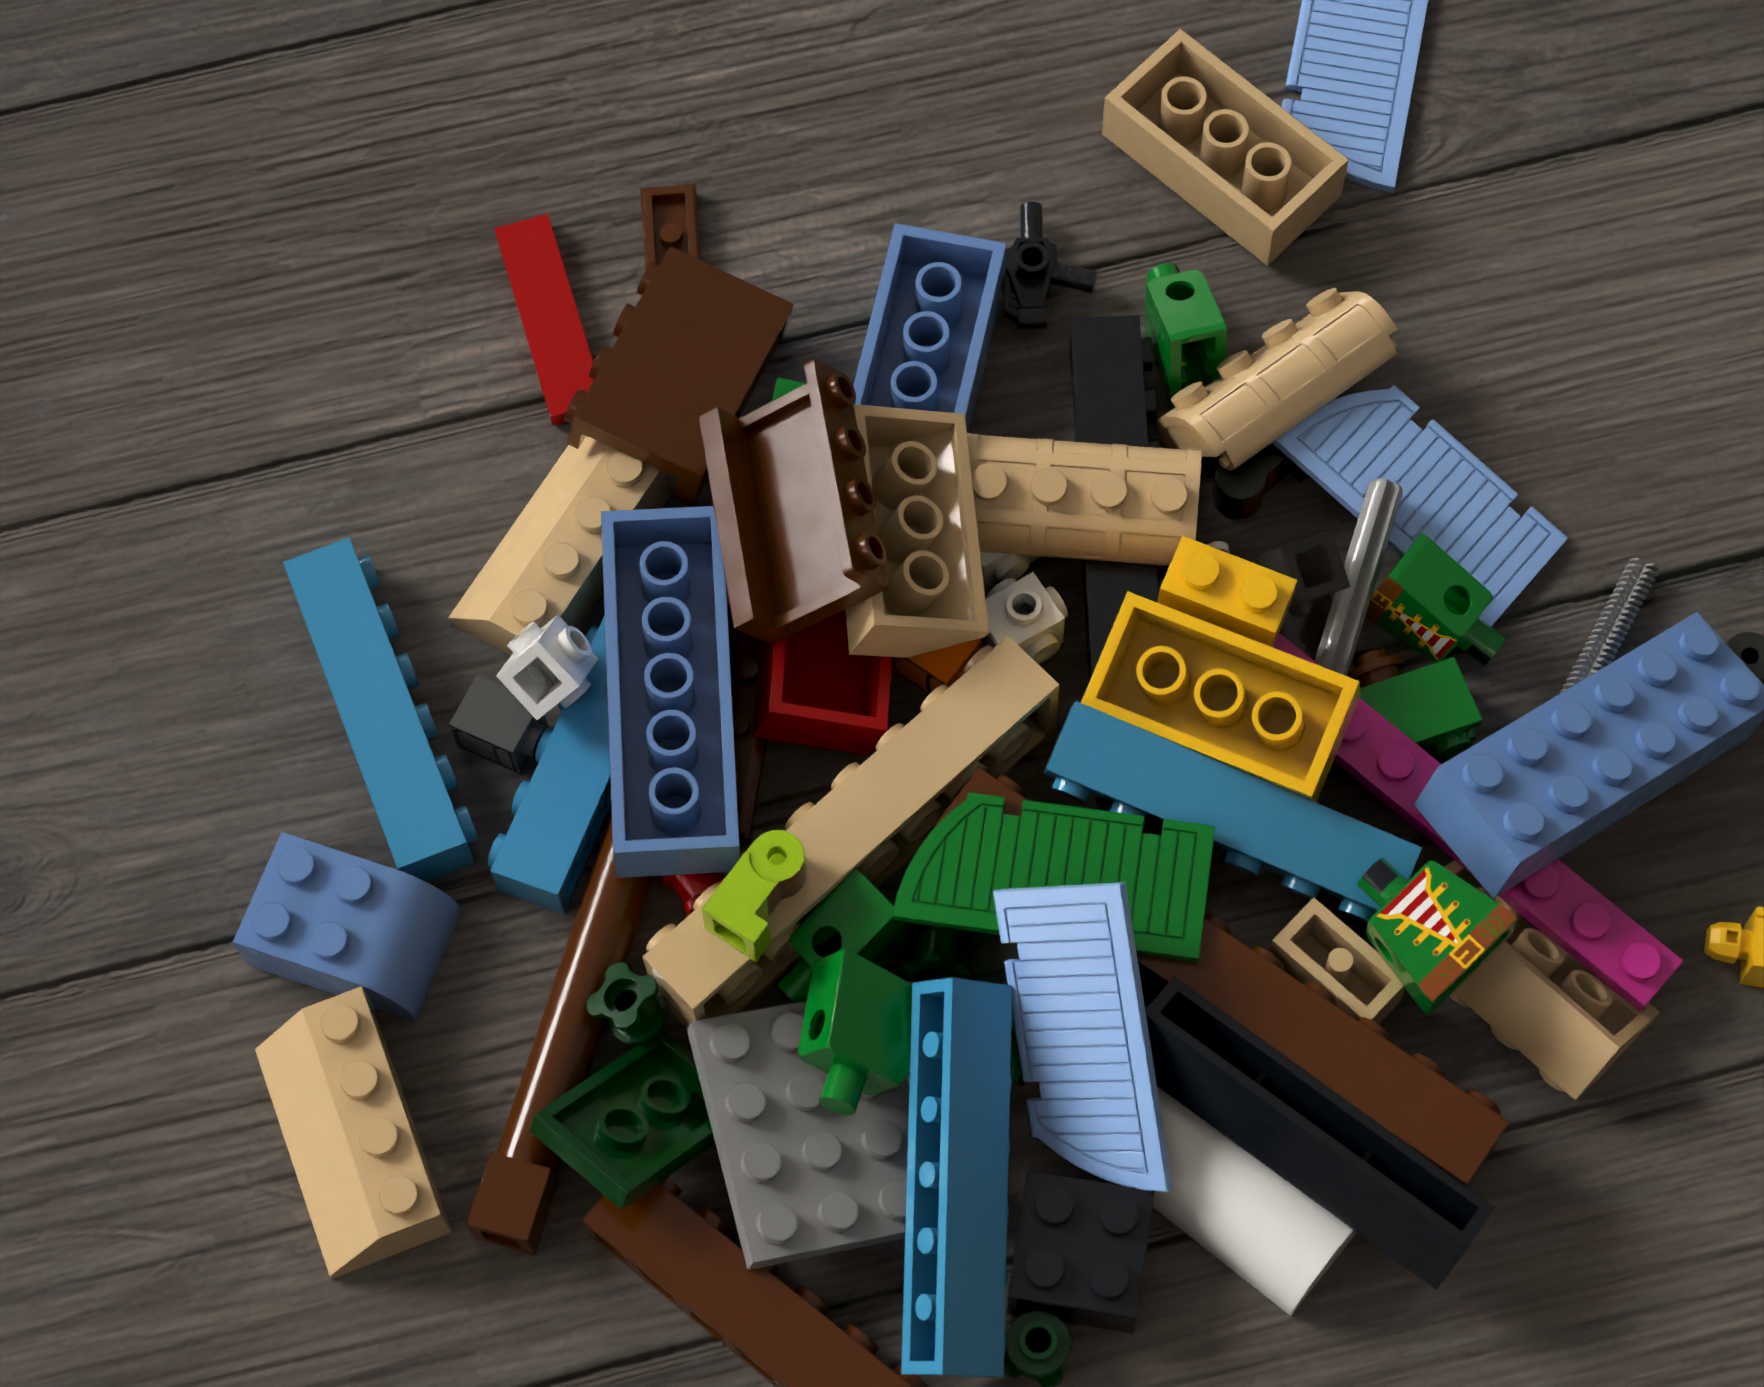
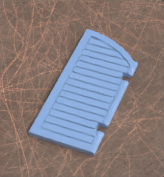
M1302 0L1285 88L1289 91L1302 93L1301 100L1284 99L1281 107L1349 159L1345 178L1352 182L1394 193L1428 0Z
M1395 385L1390 389L1363 391L1334 399L1272 442L1357 519L1368 485L1372 480L1384 478L1399 484L1402 487L1403 495L1387 545L1402 558L1421 533L1429 537L1491 592L1493 599L1479 616L1490 627L1568 539L1565 534L1533 506L1520 517L1516 511L1508 506L1517 498L1518 493L1434 419L1427 424L1424 430L1410 420L1420 407Z
M1126 882L994 890L993 895L1001 943H1018L1019 960L1008 959L1004 961L1007 983L1012 986V1015L1023 1082H1040L1041 1098L1036 1097L1026 1100L1032 1137L1039 1138L1057 1154L1099 1178L1141 1190L1169 1191L1173 1187Z

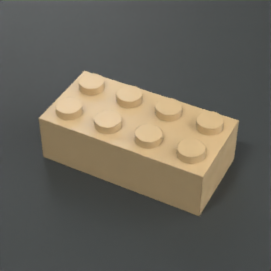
M1181 29L1113 89L1104 100L1102 135L1267 266L1342 196L1349 159Z

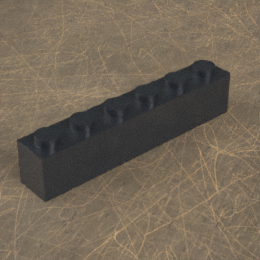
M1173 977L1145 1009L1157 1087L1437 1290L1468 1249L1496 1207L1179 979Z

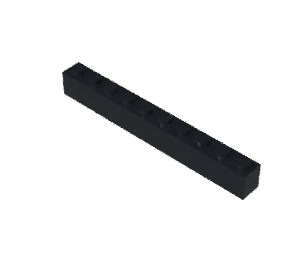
M1140 316L1071 318L1069 355L1075 442L1159 448L1158 438L1148 439L1147 422H1156L1155 387L1144 388L1143 371H1152L1153 352L1151 337H1141ZM1082 559L1089 682L1127 591L1157 602L1159 596L1158 579L1165 578L1167 566ZM1096 797V809L1110 811L1112 803ZM1146 819L1142 833L1161 836L1163 825Z

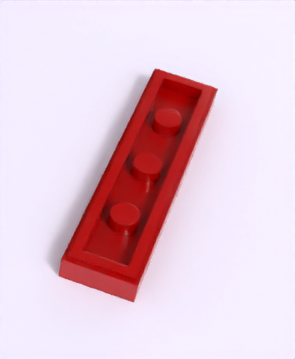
M544 214L496 227L494 230L552 426L567 422L564 420L565 414L576 391L581 389L588 392L594 379L589 377V373L593 365V359L549 216Z

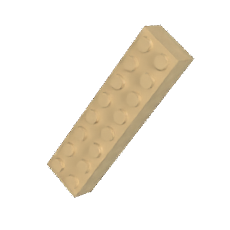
M1009 636L994 648L987 645L980 649L967 663L963 676L950 687L942 684L934 689L923 701L920 707L922 712L906 726L898 723L891 727L876 745L877 751L861 765L854 762L845 767L831 784L832 790L815 805L812 802L802 805L789 818L785 825L786 831L794 834L801 841L805 851L806 880L801 890L794 896L781 900L766 920L769 923L771 943L757 962H754L704 927L702 907L721 884L719 882L711 885L698 897L693 905L695 911L678 926L673 923L668 924L652 937L646 947L648 952L642 957L647 974L657 981L659 993L664 997L668 1010L687 1029L691 1021L741 1013L801 959L799 954L788 943L790 936L855 868L877 889H880L913 859L918 848L935 828L937 821L978 768H981L994 778L997 774L1006 776L1056 732L1059 683Z

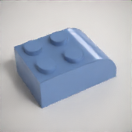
M281 832L234 937L233 944L248 966L335 995L362 986L373 1008L416 1022L462 910L449 895L415 876Z

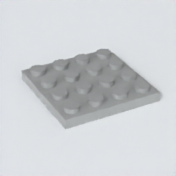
M807 1001L691 1021L687 1028L747 1270L905 1239L910 1071L899 1087L875 1095L862 1092L856 1113L853 1115L838 1114L823 1107L819 1103V1098L828 1074L802 1061L798 1053Z

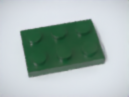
M663 1029L655 1038L646 1043L638 1044L535 1113L530 1127V1132L621 1210L715 1143L693 1054Z

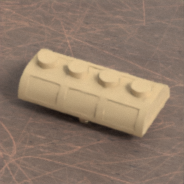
M1337 288L1324 291L1306 304L1310 314L1294 324L1292 319H1287L1264 332L1261 337L1265 345L1253 354L1249 355L1247 350H1244L1222 361L1216 368L1220 377L1204 387L1202 382H1196L1175 394L1171 399L1175 408L1159 418L1157 422V429L1164 447L1167 449L1202 450V457L1219 456L1218 462L1224 469H1236L1396 356L1397 343L1393 338L1389 337V335L1398 330L1383 307L1366 293L1359 291L1339 293Z
M967 433L980 552L1170 566L1182 536L1196 541L1202 450L986 436Z

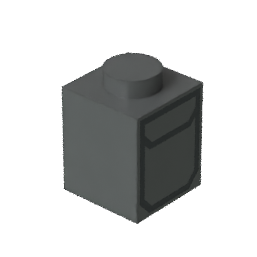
M478 674L449 723L459 748L518 774H521L529 758L535 759L540 737L544 730L549 728L545 715L536 720L506 686Z

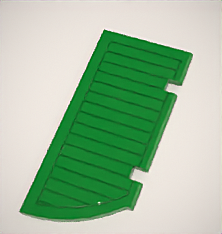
M968 792L967 799L942 819L916 851L899 887L892 914V920L1000 935L993 895L994 890L1126 882L1136 953L1198 963L1215 825L1163 819L1161 836L1143 834L1142 829L1145 824V817L1141 815L1024 800L1022 803V816L1020 817L1003 814L1005 797Z

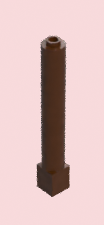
M612 814L609 817L497 1153L490 1152L466 1223L476 1240L533 1256L536 1254L558 1187L555 1175L561 1158L530 1132L532 1120L535 1113L588 1078L607 1018L595 1019L587 1010V999L590 995L599 991L606 980V971L611 965L626 962L654 877L617 878L613 855Z

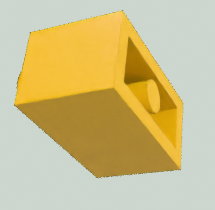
M1182 536L1160 587L1157 603L1273 647L1290 607L1297 580Z

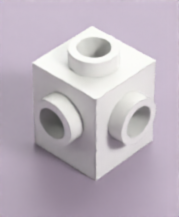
M1032 572L1018 581L1015 578L1006 579L993 587L987 594L985 600L989 633L984 638H981L983 647L990 645L994 648L1009 636L1038 664L1046 661L1059 650L1061 643L1064 642L1065 618L1068 617V611L1064 601L1054 587L1044 588L1035 573Z
M557 615L541 629L535 622H532L518 633L507 645L513 654L496 675L532 716L538 720L558 703L567 708L587 691L591 683L586 679V676L598 658L592 652L591 645L586 636L577 628L568 626Z

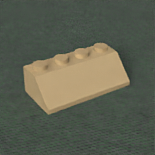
M853 404L858 430L866 445V455L863 458L868 483L876 497L874 515L878 536L883 542L887 554V561L884 567L889 589L845 609L849 654L907 658L984 638L989 633L965 414Z
M590 437L584 438L579 449L568 445L448 617L449 622L510 656L513 652L507 645L532 622H535L541 629L555 616L559 615L568 626H573L579 630L604 594L601 511L662 508L672 494L668 474Z
M1455 860L1445 866L1446 869L1492 898L1480 882ZM1498 896L1493 900L1518 917L1513 933L1449 997L1459 1005L1471 1008L1491 1026L1494 1036L1502 1044L1511 1049L1519 1050L1539 1068L1541 1077L1551 1087L1558 1091L1566 1092L1576 1100L1610 1068L1654 1021L1660 1012L1649 1002L1639 1012Z
M362 986L302 1008L261 1043L255 1051L329 1275L334 1279L452 1232L378 1018Z

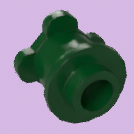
M917 923L912 925L910 938L915 943L912 962L905 961L899 964L898 976L900 978L913 982L951 977L971 980V969L961 965L962 953L970 947L971 934L969 931Z
M620 962L611 965L606 971V980L599 991L593 993L587 999V1010L595 1019L604 1017L609 1019V1026L613 1035L622 1043L630 1045L646 1043L655 1038L664 1028L668 1018V1005L664 997L659 993V985L652 976H638L632 973L629 966L625 963Z
M1034 1310L1022 1314L1013 1321L1007 1332V1352L1004 1354L1005 1374L1010 1378L1025 1376L1037 1380L1041 1387H1057L1063 1379L1061 1366L1065 1363L1069 1351L1073 1347L1072 1333L1060 1318L1049 1312ZM1033 1338H1042L1046 1340L1050 1347L1045 1352L1035 1353L1026 1344Z

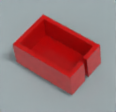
M845 610L770 645L760 640L752 737L868 756L880 738L887 732L892 657L849 654Z

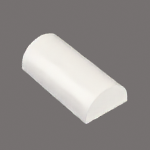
M1157 1087L1173 1188L1167 1192L1155 1191L1153 1208L1292 1316L1357 1232Z

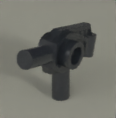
M1031 201L1025 202L1020 206V238H1016L1013 246L1006 249L1004 316L1017 322L1018 329H1047V299L1051 286L1059 285L1093 294L1098 271L1077 268L1076 266L1057 262V246L1049 242L1048 238H1043L1042 205Z

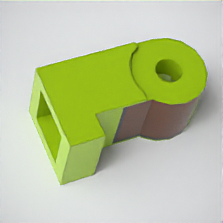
M771 830L761 834L754 840L702 907L705 929L754 962H757L771 943L769 923L766 920L780 901L794 896L801 890L806 880L805 851L801 841L794 834L784 830Z

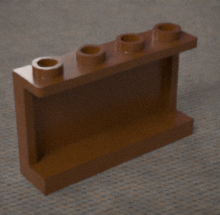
M670 246L660 265L650 262L637 289V293L642 295L636 307L626 304L613 331V335L618 337L612 349L602 346L589 373V377L594 379L588 392L581 389L576 391L568 406L564 420L572 424L568 445L579 449L584 438L588 436L677 478L672 496L693 506L709 477L699 416L719 407L737 418L741 417L785 334L794 304Z
M816 358L804 364L806 384L741 418H737L719 407L699 416L733 625L735 629L770 645L889 589L884 567L887 561V554L884 544L878 536L874 515L876 497L868 483L863 458L866 455V445L858 430L853 404L856 402L855 389L850 379L843 372L833 369Z

